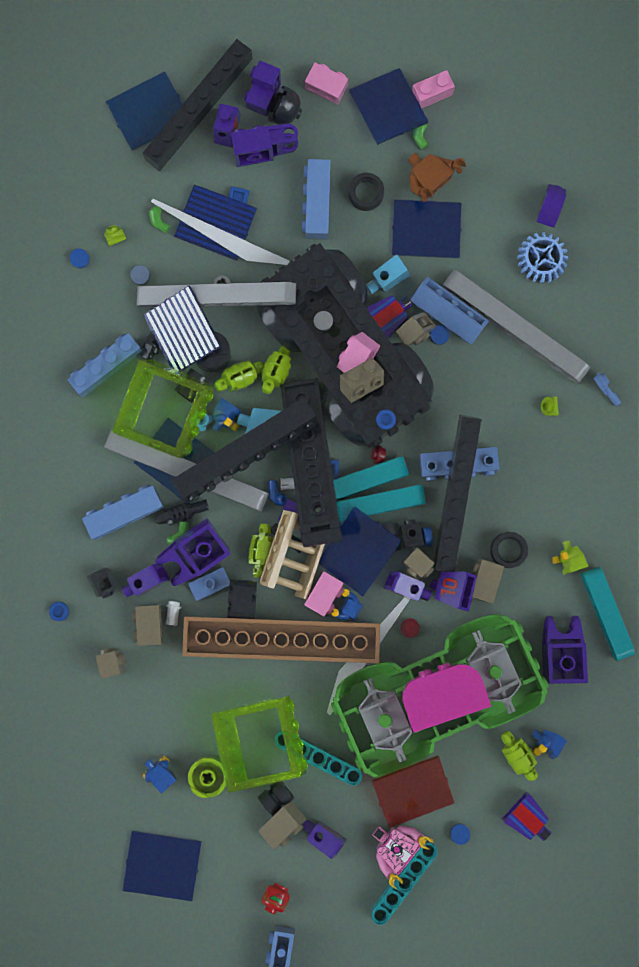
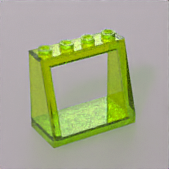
M153 359L139 360L112 432L172 456L184 458L191 453L193 447L191 445L192 440L199 433L200 428L198 425L200 420H203L207 410L205 407L207 402H210L214 392L212 390L214 386ZM154 374L198 391L176 448L134 430Z
M290 695L225 708L211 714L228 793L301 777L307 773L308 765L302 753L303 742L299 739V724L294 717L293 711L295 706L293 700L290 699ZM277 707L291 770L248 780L235 717Z

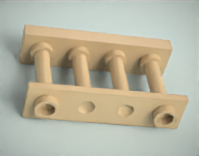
M283 510L259 584L273 589L276 584L296 590L294 596L307 600L325 544L304 548L301 542L292 540L293 530L295 528L300 530V523L297 520L298 514ZM291 547L308 553L305 564L285 558L287 548ZM284 565L301 571L299 583L280 577L281 566Z

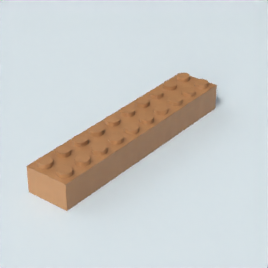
M184 617L182 656L379 663L380 624Z

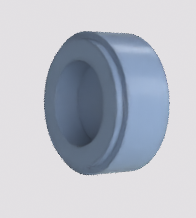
M139 265L131 270L130 276L136 285L141 286L148 283L150 273L146 267Z

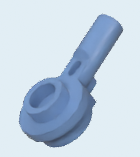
M598 372L597 376L593 379L602 392L609 397L614 406L621 403L620 399L607 385L610 383L609 379L604 373L600 375Z

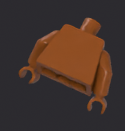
M414 153L408 159V162L413 166L409 175L411 192L421 197L423 202H426L430 197L433 198V195L452 179L455 169L457 173H461V166L466 167L464 159L451 160L429 154L422 160L417 153Z

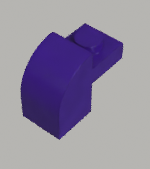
M548 184L536 222L555 227L566 198V189L558 185Z

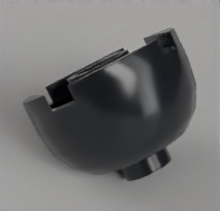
M282 86L283 92L277 93L270 109L273 115L268 117L270 122L277 125L291 124L294 119L298 120L302 113L298 94L291 88Z

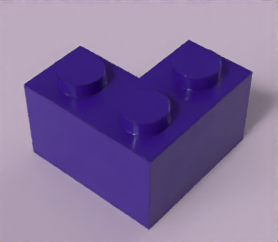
M259 60L257 66L254 65L250 76L252 77L251 84L253 85L251 90H247L244 101L246 102L247 109L267 117L281 86V70Z

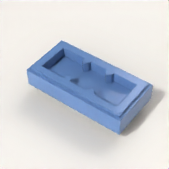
M224 567L188 584L195 600L198 601L228 587L230 580Z

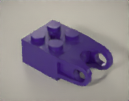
M292 124L265 127L258 125L253 127V129H237L231 133L237 167L274 161L273 157L294 152L298 147V130ZM286 129H291L294 131L295 134L284 133V131ZM295 142L293 147L289 148L285 146Z
M206 518L171 543L157 556L155 563L160 565L173 561L180 565V570L170 580L172 586H177L196 576H200L231 555V552L213 524ZM206 544L207 548H200V545Z
M577 615L571 617L569 630L565 634L557 630L552 616L545 617L542 638L543 676L548 684L588 683L586 643L584 641L581 621ZM562 661L567 662L566 667L562 665Z

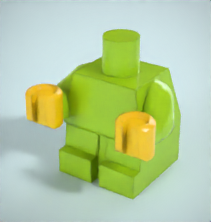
M570 540L562 543L564 550L560 552V557L554 556L551 558L554 565L558 563L563 564L564 569L562 572L564 575L588 567L584 554L578 546L572 547Z

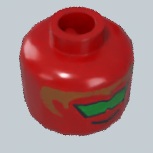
M277 883L268 885L261 899L262 904L266 906L264 910L274 915L276 912H284L290 900L289 889Z

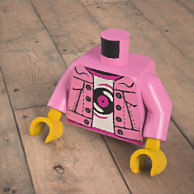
M378 826L372 834L380 842L376 847V858L380 870L394 889H397L394 886L395 880L398 879L401 884L403 883V880L397 875L401 873L420 847L429 850L430 848L426 847L425 842L427 840L433 842L432 838L426 837L414 827L398 826L397 828L393 826L388 833Z

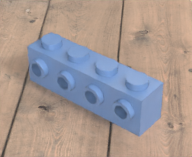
M308 159V166H304V177H307V184H303V195H307V201L303 202L302 214H306V221H302V232H305L306 238L328 239L331 160Z
M429 277L420 284L410 300L416 307L423 309L433 319L441 322L448 330L453 331L463 341L471 345L489 322V320Z
M129 333L120 335L115 340V344L111 347L106 346L100 351L101 354L98 357L89 359L85 363V367L81 370L77 369L70 374L68 381L82 398L142 353V350Z
M497 447L478 448L476 450L472 477H476L477 473H483V476L495 475V472L499 470ZM453 451L420 454L421 479L426 478V481L438 480L437 477L445 476V480H448Z
M149 484L142 486L138 489L139 492L133 495L132 493L125 494L116 503L111 501L104 504V508L99 511L94 509L87 512L86 517L82 518L91 539L97 540L163 509L164 506L156 488L153 485L149 486Z
M275 925V930L270 931L269 944H272L271 952L267 951L265 964H269V967H289L295 933L294 928Z

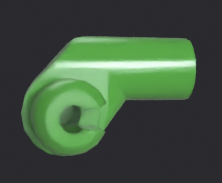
M418 121L414 125L412 133L413 139L421 150L429 145L423 137L424 131L427 129L425 121Z
M154 206L149 211L151 224L166 234L170 229V225L161 220V208Z
M180 522L179 532L167 538L168 545L188 531L189 523Z

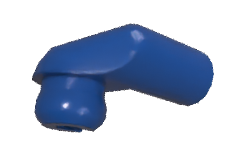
M268 481V498L278 506L285 505L288 498L277 490V481Z

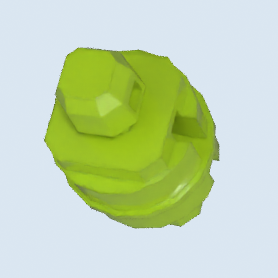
M283 346L280 347L278 352L273 351L272 355L264 363L261 381L263 382L262 392L266 394L272 393L274 388H279L289 375L291 368L290 351Z
M249 360L233 364L225 369L221 376L222 378L217 380L214 386L217 391L228 389L229 392L247 388L248 385L254 383L257 374L262 372L264 365L261 361L251 364Z
M262 523L259 526V535H252L248 564L255 565L253 577L261 578L274 540L273 537H269L271 526Z
M510 731L503 732L501 739L505 746L501 750L507 759V763L517 775L524 774L530 782L536 780L538 774L533 767L537 764L531 748L528 747L522 737L515 739Z

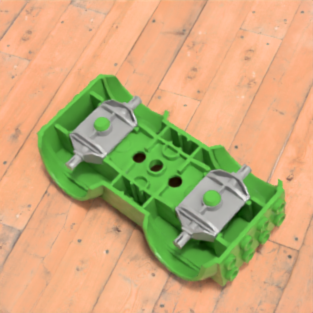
M501 614L479 617L451 631L446 637L445 648L403 667L391 661L372 664L343 679L338 684L331 707L335 715H340V728L343 734L347 733L349 736L347 744L351 752H356L355 762L359 771L363 770L365 774L368 773L374 778L390 775L430 756L434 752V742L477 723L484 729L501 726L541 706L548 693L546 688L549 686L545 677L539 674L540 665L537 659H533L530 654L532 648L529 641L525 640L521 634L524 630L520 622H516L515 619H510ZM447 662L450 665L457 663L466 664L478 671L483 680L491 707L413 733L402 701L403 688L409 680L419 676L418 672L431 669L432 672L438 670V665Z

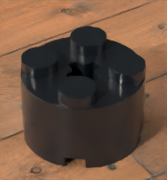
M211 330L219 345L216 347L208 331H206L205 333L214 348L215 354H206L198 337H196L195 339L204 356H200L194 342L192 346L199 359L196 360L193 353L192 356L201 370L205 372H219L229 364L231 349L227 339L222 334ZM201 333L200 336H201V338H202V340H203V342H204V344H205L207 350H209L210 348H209V346H208V344H207V342H206V340H205L203 334Z
M230 579L227 618L255 619L257 581Z

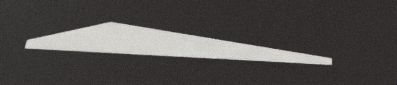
M155 199L151 201L246 261L288 265L290 262Z
M404 597L380 624V643L410 599ZM346 662L339 670L327 710L329 715L333 712L331 703H333V697H335L338 684L347 676L362 669L366 663Z

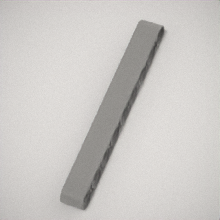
M453 270L443 283L442 287L571 381L579 384L590 369V366L458 271Z
M268 282L138 286L136 306L141 308H156L158 306L162 308V303L167 308L166 301L169 300L171 306L175 307L171 300L174 297L177 305L182 307L176 297V294H179L185 307H188L181 294L183 290L191 306L195 307L185 289L189 287L198 307L296 304V283Z
M112 429L104 446L106 449L175 477L196 465L191 461ZM232 478L226 482L222 481L212 490L216 494L261 512L269 496L268 493Z

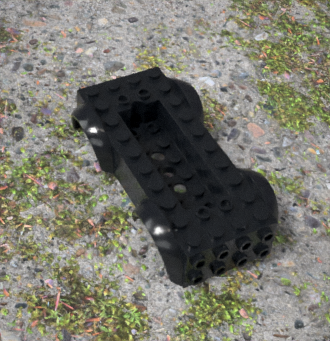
M321 243L313 244L306 249L307 252L305 254L295 256L290 261L291 264L286 267H280L275 271L274 276L270 279L266 277L260 282L296 283V304L257 305V310L262 321L277 341L291 352L302 351L327 388L322 397V402L329 417L340 432L355 445L373 446L375 448L383 442L382 438L386 435L389 437L393 436L399 431V426L402 424L407 426L415 420L414 416L420 413L422 415L430 409L434 392L433 381L426 366L416 352L405 343H391L365 307L368 299L367 289L352 261L340 250L324 249ZM326 311L332 315V326H337L340 329L338 336L332 337L329 335V330L320 331L315 327L314 317L318 312ZM363 332L380 345L373 359L384 370V385L351 403L340 390V375L344 373L336 366L340 361L338 358L342 353L340 345L343 342H348L352 335ZM382 410H390L395 414L396 423L389 430L381 429L377 425L376 417Z

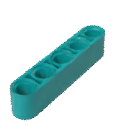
M398 457L335 479L337 500L410 475L404 457Z
M423 485L337 502L340 522L427 504Z
M598 566L581 573L582 581L613 658L618 662L635 655L633 644L603 570Z
M280 730L276 734L275 744L280 749L349 785H358L362 781V772L359 771L357 766L288 730ZM281 734L289 737L287 744H281L278 741V737ZM297 744H305L307 747L306 751L298 753L295 749ZM320 752L324 755V759L321 762H315L313 755ZM337 761L341 764V769L333 771L330 765ZM350 771L358 772L359 776L356 780L348 778Z
M428 840L425 842L426 846L430 845L433 847V851L430 854H424L423 848L420 847L401 873L397 875L400 878H408L409 883L406 886H401L399 880H395L394 886L397 889H394L389 884L371 908V917L375 924L383 925L388 922L436 858L438 850L434 842ZM415 861L421 863V867L418 870L411 869V864ZM391 893L397 895V899L394 902L387 900V896ZM379 909L385 911V915L382 918L375 916V912Z

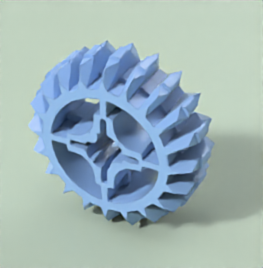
M542 232L541 236L535 233L533 238L528 236L527 241H523L522 247L518 249L520 254L517 256V259L521 260L518 263V267L524 266L521 273L527 272V279L533 276V282H536L539 278L540 283H543L545 279L550 283L552 278L556 280L559 277L558 274H563L564 270L562 268L567 267L565 261L569 257L564 254L568 251L567 249H562L564 242L558 244L559 237H556L555 240L552 239V233L548 237H546L545 232ZM545 245L548 247H546L545 249H540L539 247L535 248L534 246ZM552 250L556 254L557 263H555L554 259L551 257ZM528 252L535 261L533 266L529 261ZM547 252L545 256L546 258L543 259V261L541 260V262L538 264L540 257L542 255L544 256V254ZM539 267H546L547 269L550 268L552 270L540 271L537 269Z

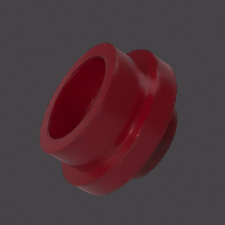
M377 445L376 448L372 449L371 459H373L374 464L383 463L386 449L382 448L381 445Z
M409 618L402 622L401 632L405 637L413 638L418 635L420 625L415 619Z

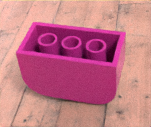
M447 662L438 665V670L432 672L431 669L418 672L419 676L409 680L403 688L402 701L413 733L491 707L483 680L478 671L466 664L457 663L450 665Z

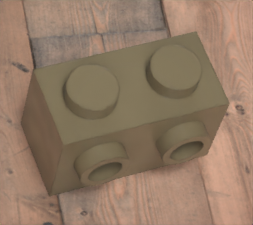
M423 312L412 316L396 330V333L402 343L408 346L415 344L416 346L431 336L429 333L436 325Z
M373 358L340 375V390L351 403L384 385V370Z
M415 548L401 564L407 568L405 572L409 576L420 579L422 577L427 578L434 570L432 566L435 563L422 551Z
M478 559V562L474 563L472 573L477 576L472 598L493 604L504 566Z
M161 605L135 607V611L132 612L133 623H136L133 637L134 642H137V646L163 644Z
M114 647L101 650V655L95 656L101 679L126 672L124 665L127 664L125 654L121 653V650L115 651Z
M291 801L283 806L258 832L273 850L279 845L283 848L291 840L289 836L292 833L296 835L304 828L302 824L307 819Z

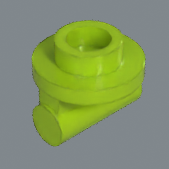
M109 226L104 233L109 246L127 239L120 226Z
M545 397L542 400L541 411L544 415L559 416L557 397Z

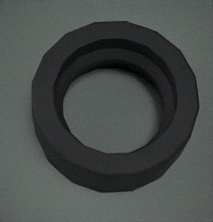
M365 172L358 174L353 178L349 186L348 195L350 202L354 207L362 211H370L377 208L384 196V185L381 179L373 173ZM361 182H371L377 188L376 198L371 202L360 201L355 193L358 184Z
M505 532L493 540L490 554L496 564L511 569L525 562L528 556V545L521 535L515 532ZM505 539H513L520 546V555L514 561H505L499 556L498 546Z

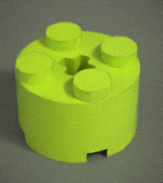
M210 755L196 760L188 772L189 786L192 792L201 798H211L219 795L224 790L229 778L226 764L220 758ZM209 772L212 774L211 777L213 779H209L207 781L205 780L206 776L204 775V773L208 774Z

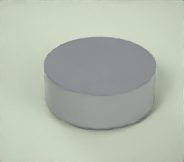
M326 311L318 312L314 317L315 327L320 331L329 330L333 325L332 315Z

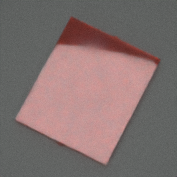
M438 755L371 780L379 800V806L383 810L389 828L455 803L447 782L448 778L445 776Z

